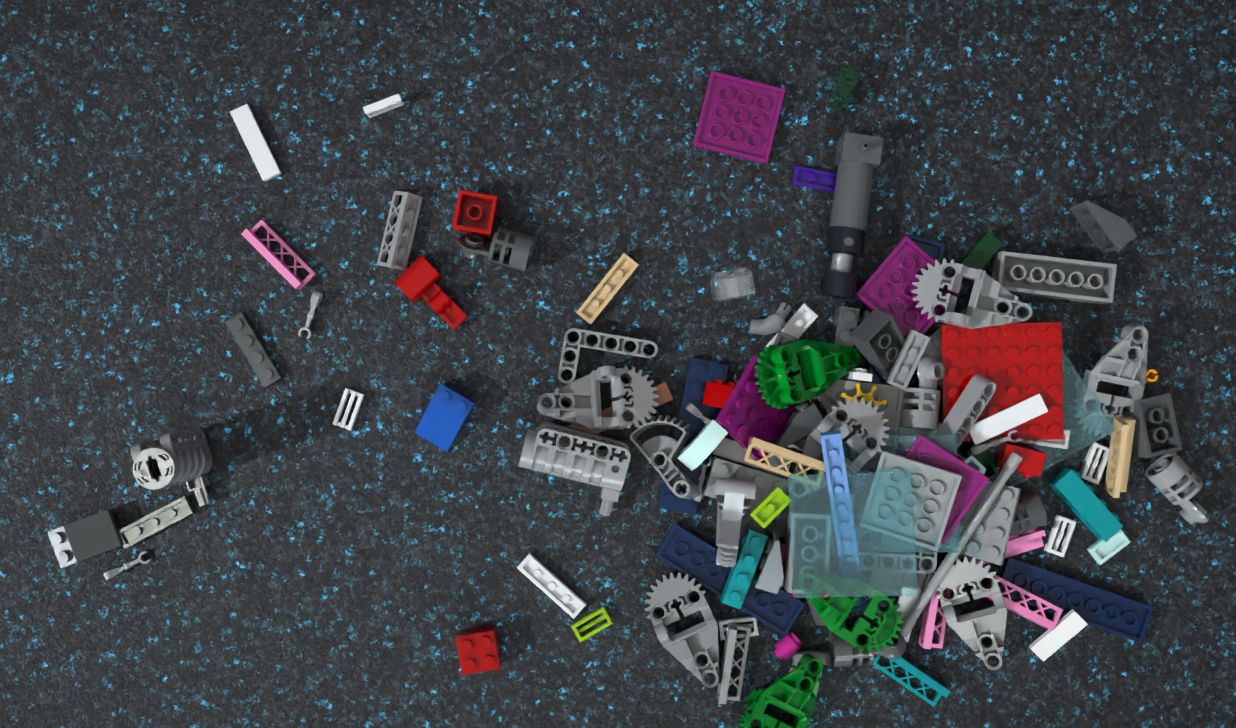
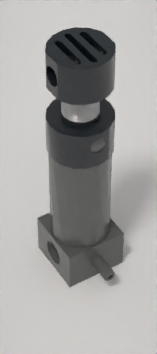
M845 132L838 139L834 166H838L825 244V251L832 253L833 259L831 271L822 272L819 295L849 300L856 298L859 276L851 274L852 263L855 256H863L874 169L881 162L884 142L882 137Z

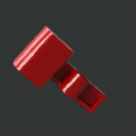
M421 255L394 283L415 303L423 297L429 306L453 330H456L468 316L436 284L443 276Z

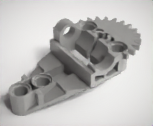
M943 258L941 265L938 260H935L934 267L927 263L928 270L921 268L920 271L923 276L916 274L915 277L919 282L912 283V285L918 287V289L911 290V293L918 294V296L912 298L913 301H919L915 306L916 309L923 307L921 315L928 312L927 319L930 320L933 317L935 322L939 321L967 329L1005 325L1006 323H1023L1032 316L1033 310L1029 304L1021 302L1018 296L1011 294L999 282L986 274V271L970 268L959 263L954 264V259L947 263L946 258ZM948 268L953 269L955 276L948 278L944 275V271ZM963 278L974 280L966 315L954 312L958 297L949 293L946 296H942V292L939 291L945 287L948 288L947 292L959 294ZM1001 303L1006 304L1008 311L1006 313L999 312L997 305ZM942 306L945 309V313L938 316L934 313V308ZM1019 308L1026 309L1028 312L1027 317H1019L1017 310Z
M1126 325L1122 329L1120 339L1115 338L1113 341L1118 343L1105 356L1101 357L1093 370H1085V373L1080 372L1076 377L1075 388L1077 393L1076 397L1072 399L1076 405L1072 406L1071 409L1077 410V412L1072 414V417H1079L1075 423H1082L1080 429L1084 430L1087 428V434L1090 435L1093 431V436L1097 437L1100 432L1101 437H1105L1107 431L1111 436L1113 417H1133L1135 400L1142 399L1146 384L1148 331L1143 326ZM1099 381L1129 386L1126 397L1097 392L1096 389ZM1090 400L1089 406L1086 407L1087 401Z
M602 366L598 367L597 370H592L589 375L579 378L560 389L556 388L553 393L543 394L537 403V410L542 415L593 430L630 429L633 424L637 428L639 426L638 421L644 425L646 423L645 418L649 420L652 418L649 413L655 414L656 410L652 406H658L659 403L655 402L654 399H658L659 395L653 394V392L658 390L657 387H651L654 380L647 381L648 374L643 377L641 376L643 370L635 373L634 366L631 371L628 370L627 366H624V368ZM621 377L627 378L629 383H623ZM600 383H610L611 400H617L611 402L612 417H602ZM542 401H548L551 407H544ZM561 401H567L570 407L562 406ZM623 414L629 415L631 421H626L623 418Z
M854 396L852 403L847 397L845 398V405L838 401L839 407L832 406V411L808 435L801 454L824 462L820 433L828 432L830 429L832 431L840 430L841 437L844 439L853 431L855 426L858 428L856 430L857 433L851 435L845 442L858 454L852 462L844 456L847 478L859 472L862 466L877 452L881 453L880 445L886 446L882 438H889V435L885 434L884 431L889 430L890 427L883 426L888 419H881L885 412L877 413L879 405L872 408V400L865 404V397H862L860 402H858L857 397ZM837 412L843 413V421H839L836 418ZM866 439L872 440V449L866 446ZM796 465L793 474L800 472L798 465ZM811 469L815 472V478L812 481L816 482L819 471ZM826 472L823 474L819 487L791 478L788 493L793 498H800L827 487ZM796 483L802 486L801 494H797L794 491Z
M964 556L963 562L957 557L956 564L953 563L940 586L936 589V591H940L936 598H940L948 626L952 627L960 638L975 652V655L984 661L988 669L998 670L1003 662L1002 655L1008 612L998 585L1000 579L994 577L996 571L988 572L991 567L990 565L982 567L983 560L976 564L975 557L972 558L971 562L968 561L967 556ZM988 577L992 579V585L989 587L983 586L981 584L983 578ZM968 583L969 586H973L971 587V594L974 600L991 595L995 606L957 615L953 605L970 601L967 590L962 589L964 584ZM951 588L954 591V595L946 597L943 594V590ZM983 637H990L992 643L984 645L981 639ZM994 655L999 660L996 664H991L987 660L988 657Z
M678 572L677 578L674 577L673 573H670V579L662 575L663 582L656 579L658 586H650L654 592L646 593L651 597V599L645 600V603L650 604L649 607L645 608V611H650L647 619H651L656 635L663 647L696 676L703 685L710 688L715 687L720 682L718 624L704 596L706 591L699 590L702 586L701 584L694 586L695 578L689 582L688 574L683 579L680 572ZM693 592H698L700 595L699 600L695 603L691 602L690 595ZM676 600L682 603L679 607L685 618L701 611L704 622L670 636L666 626L682 619L679 611L673 608ZM658 608H663L664 616L660 619L656 618L655 611ZM700 655H705L708 659L705 666H701L698 663ZM708 673H713L716 677V681L713 684L706 682V675Z

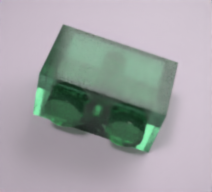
M843 62L838 70L827 104L843 110L849 106L862 70L861 68Z

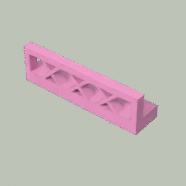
M261 219L251 230L246 228L241 233L295 289L301 290L316 275L264 220ZM262 226L267 230V239H260L255 234ZM271 241H278L281 244V252H273L271 250ZM284 255H292L294 257V266H287L284 263ZM298 268H305L310 273L303 281L298 277Z
M1035 528L1010 537L1005 558L1043 547L1042 536L1046 535L1045 531L1041 528ZM967 556L968 561L971 562L973 557ZM975 558L976 564H978L981 560ZM984 561L983 565L988 564L990 562Z
M946 588L945 593L943 592L944 596L950 597L951 588ZM935 591L923 609L918 644L924 649H931V647L942 649L946 618L943 610L942 612L940 610L942 609V604L938 606L939 598H936L940 591ZM939 612L942 616L941 621L935 625L936 613ZM934 631L939 635L938 643L932 642Z
M994 575L995 578L1000 579L999 582L1002 583L1004 588L1001 594H1006V597L1003 596L1007 609L1046 629L1054 631L1063 609ZM990 579L987 587L992 585V579ZM1018 591L1021 600L1012 601L1009 593ZM991 595L985 597V598H987V599L993 601ZM1036 600L1038 609L1029 610L1026 601ZM1049 608L1055 610L1052 620L1046 618L1044 610Z

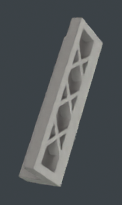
M394 191L377 265L400 271L406 270L423 197L409 192ZM402 196L401 204L398 205L399 198ZM397 216V222L394 224V219ZM393 234V239L390 242V236ZM389 254L387 263H385L386 255Z
M728 623L720 682L717 690L718 704H726L727 700L740 701L751 626L734 623ZM737 630L746 631L745 637L738 641L736 639ZM739 646L743 653L742 656L735 660L733 657L734 649ZM736 665L740 672L732 678L731 669ZM732 683L737 688L736 695L728 694V688Z

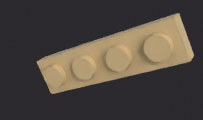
M623 253L576 313L589 324H592L639 264Z

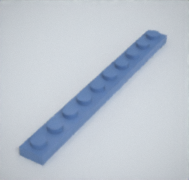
M841 431L822 432L820 437L841 577L862 579ZM864 593L861 594L851 612L864 610L866 607Z

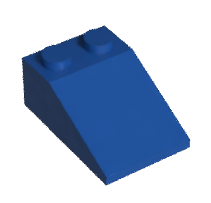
M442 383L432 397L414 433L448 452L475 407L476 402Z

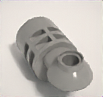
M925 355L920 359L917 368L919 388H906L903 392L900 427L938 430L941 391L937 390V383L939 379L944 377L945 368L934 357Z
M1175 452L1164 454L1156 459L1146 470L1145 476L1173 505H1179L1182 508L1179 514L1190 525H1193L1195 522H1209L1205 517L1207 514L1206 510L1194 499L1191 502L1189 501L1203 486V482L1197 474Z

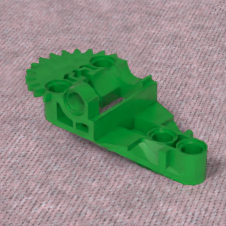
M809 339L776 346L774 344L769 345V347L764 348L763 352L759 353L761 358L756 359L760 365L755 366L758 373L754 374V376L759 378L755 384L761 386L758 393L763 392L762 399H767V405L772 404V408L777 409L788 408V404L801 403L820 396L859 364L861 359L860 352L855 347ZM796 352H798L801 370L806 387L805 389L803 386L801 374H794L788 376L789 372L800 370Z
M804 571L799 574V586L827 628L852 644L853 648L858 647L862 652L867 648L868 653H871L872 647H874L876 652H879L880 645L886 650V642L893 645L894 643L891 638H899L895 631H902V628L897 626V624L904 623L902 619H898L899 616L903 615V612L896 611L900 604H893L896 599L894 597L889 599L887 591L883 593L860 578L827 576L822 573L817 575L810 571ZM807 577L813 579L810 586L803 585V581ZM824 588H828L829 595L826 597H821V590ZM864 593L871 597L862 613L876 622L874 624L869 623L865 618L859 616L850 630L843 623L861 594ZM886 600V607L879 609L880 601ZM860 634L866 635L863 642H857V637Z
M805 654L800 658L797 666L794 664L791 666L794 670L775 680L766 690L761 688L759 690L754 689L748 696L745 715H740L743 721L738 722V725L743 728H806L813 714L823 672L821 660L811 654ZM813 661V666L809 668V664ZM805 679L804 685L800 686L801 681ZM771 703L796 715L793 724L789 725L764 713L767 704ZM757 719V723L751 726L752 722Z

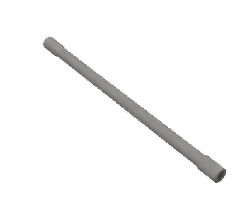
M1012 451L998 477L917 602L904 618V623L900 624L899 627L902 628V631L897 632L902 636H908L916 624V620L1001 489L1022 461V456Z

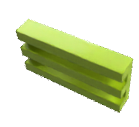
M602 606L571 624V628L581 643L613 624V621L606 608ZM603 613L602 616L598 617L597 619L591 621L590 623L586 624L585 626L577 630L576 627L592 619L598 614ZM605 618L607 619V622L601 624L600 626L589 631L583 636L580 635L581 632L587 630L588 628L599 623Z

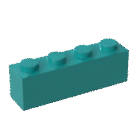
M1063 468L1048 484L1099 540L1107 542L1123 527L1119 522L1120 518L1106 508L1107 504L1103 499L1095 496L1093 493L1094 489L1080 479L1082 476L1078 471Z
M747 527L737 553L736 564L731 568L720 597L722 603L739 610L741 609L768 539L765 533Z

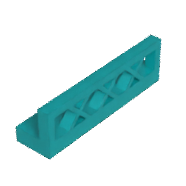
M881 655L874 656L873 665L933 707L942 695L947 698L951 692L902 656L896 659H889L890 665L884 666L877 663ZM894 667H902L905 675L897 677L894 673ZM909 678H918L921 686L911 687ZM932 688L937 691L932 700L926 697L925 689Z

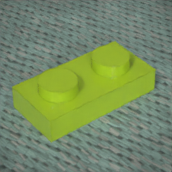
M776 486L749 514L765 528L792 500Z

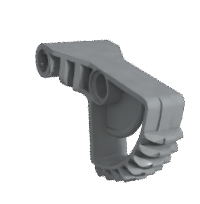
M659 415L658 421L656 416H651V422L645 418L646 423L644 425L639 421V428L631 433L630 439L677 497L689 500L694 499L698 495V487L676 463L677 456L690 437L689 430L691 425L687 424L684 426L685 421L680 420L678 422L677 417H674L671 421V416L669 415L665 417V420L663 415ZM657 425H671L683 431L679 441L664 435L654 436L643 444L637 439L645 430ZM661 455L665 457L663 465L658 464V458Z
M717 477L715 494H717L716 501L722 513L716 555L717 565L734 567L736 564L741 519L745 515L746 509L751 506L752 500L755 499L757 482Z

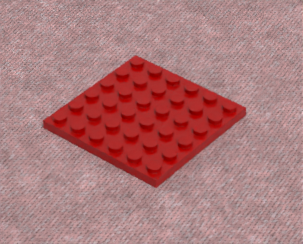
M1062 322L1006 323L1005 325L967 329L955 325H940L941 363L945 368L944 377L941 379L942 423L971 378L979 374L995 382L996 391L976 422L1039 393L1048 412L1012 428L1017 429L1018 432L1012 433L1010 437L1012 439L1021 437V440L1064 439ZM1009 429V430H1007V431H1005V432H1003V433H1001V434H999V435H996V436H994V437H992V438H990V439H988V440H993V439H997V438L999 439V438L1005 437V436L1008 435V432H1009L1011 429ZM969 433L963 441H972Z

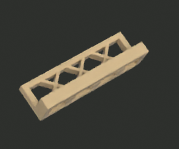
M1113 417L1104 490L1113 498H1119L1120 492H1126L1136 423V419L1133 417Z
M755 437L750 439L743 459L744 462L815 487L820 486L823 474L826 472L825 464L820 460ZM752 448L760 450L763 458L758 461L749 459ZM773 455L777 456L782 465L776 468L772 467L767 458ZM791 462L797 463L800 472L792 474L786 465ZM809 469L819 471L816 482L809 480L805 471Z

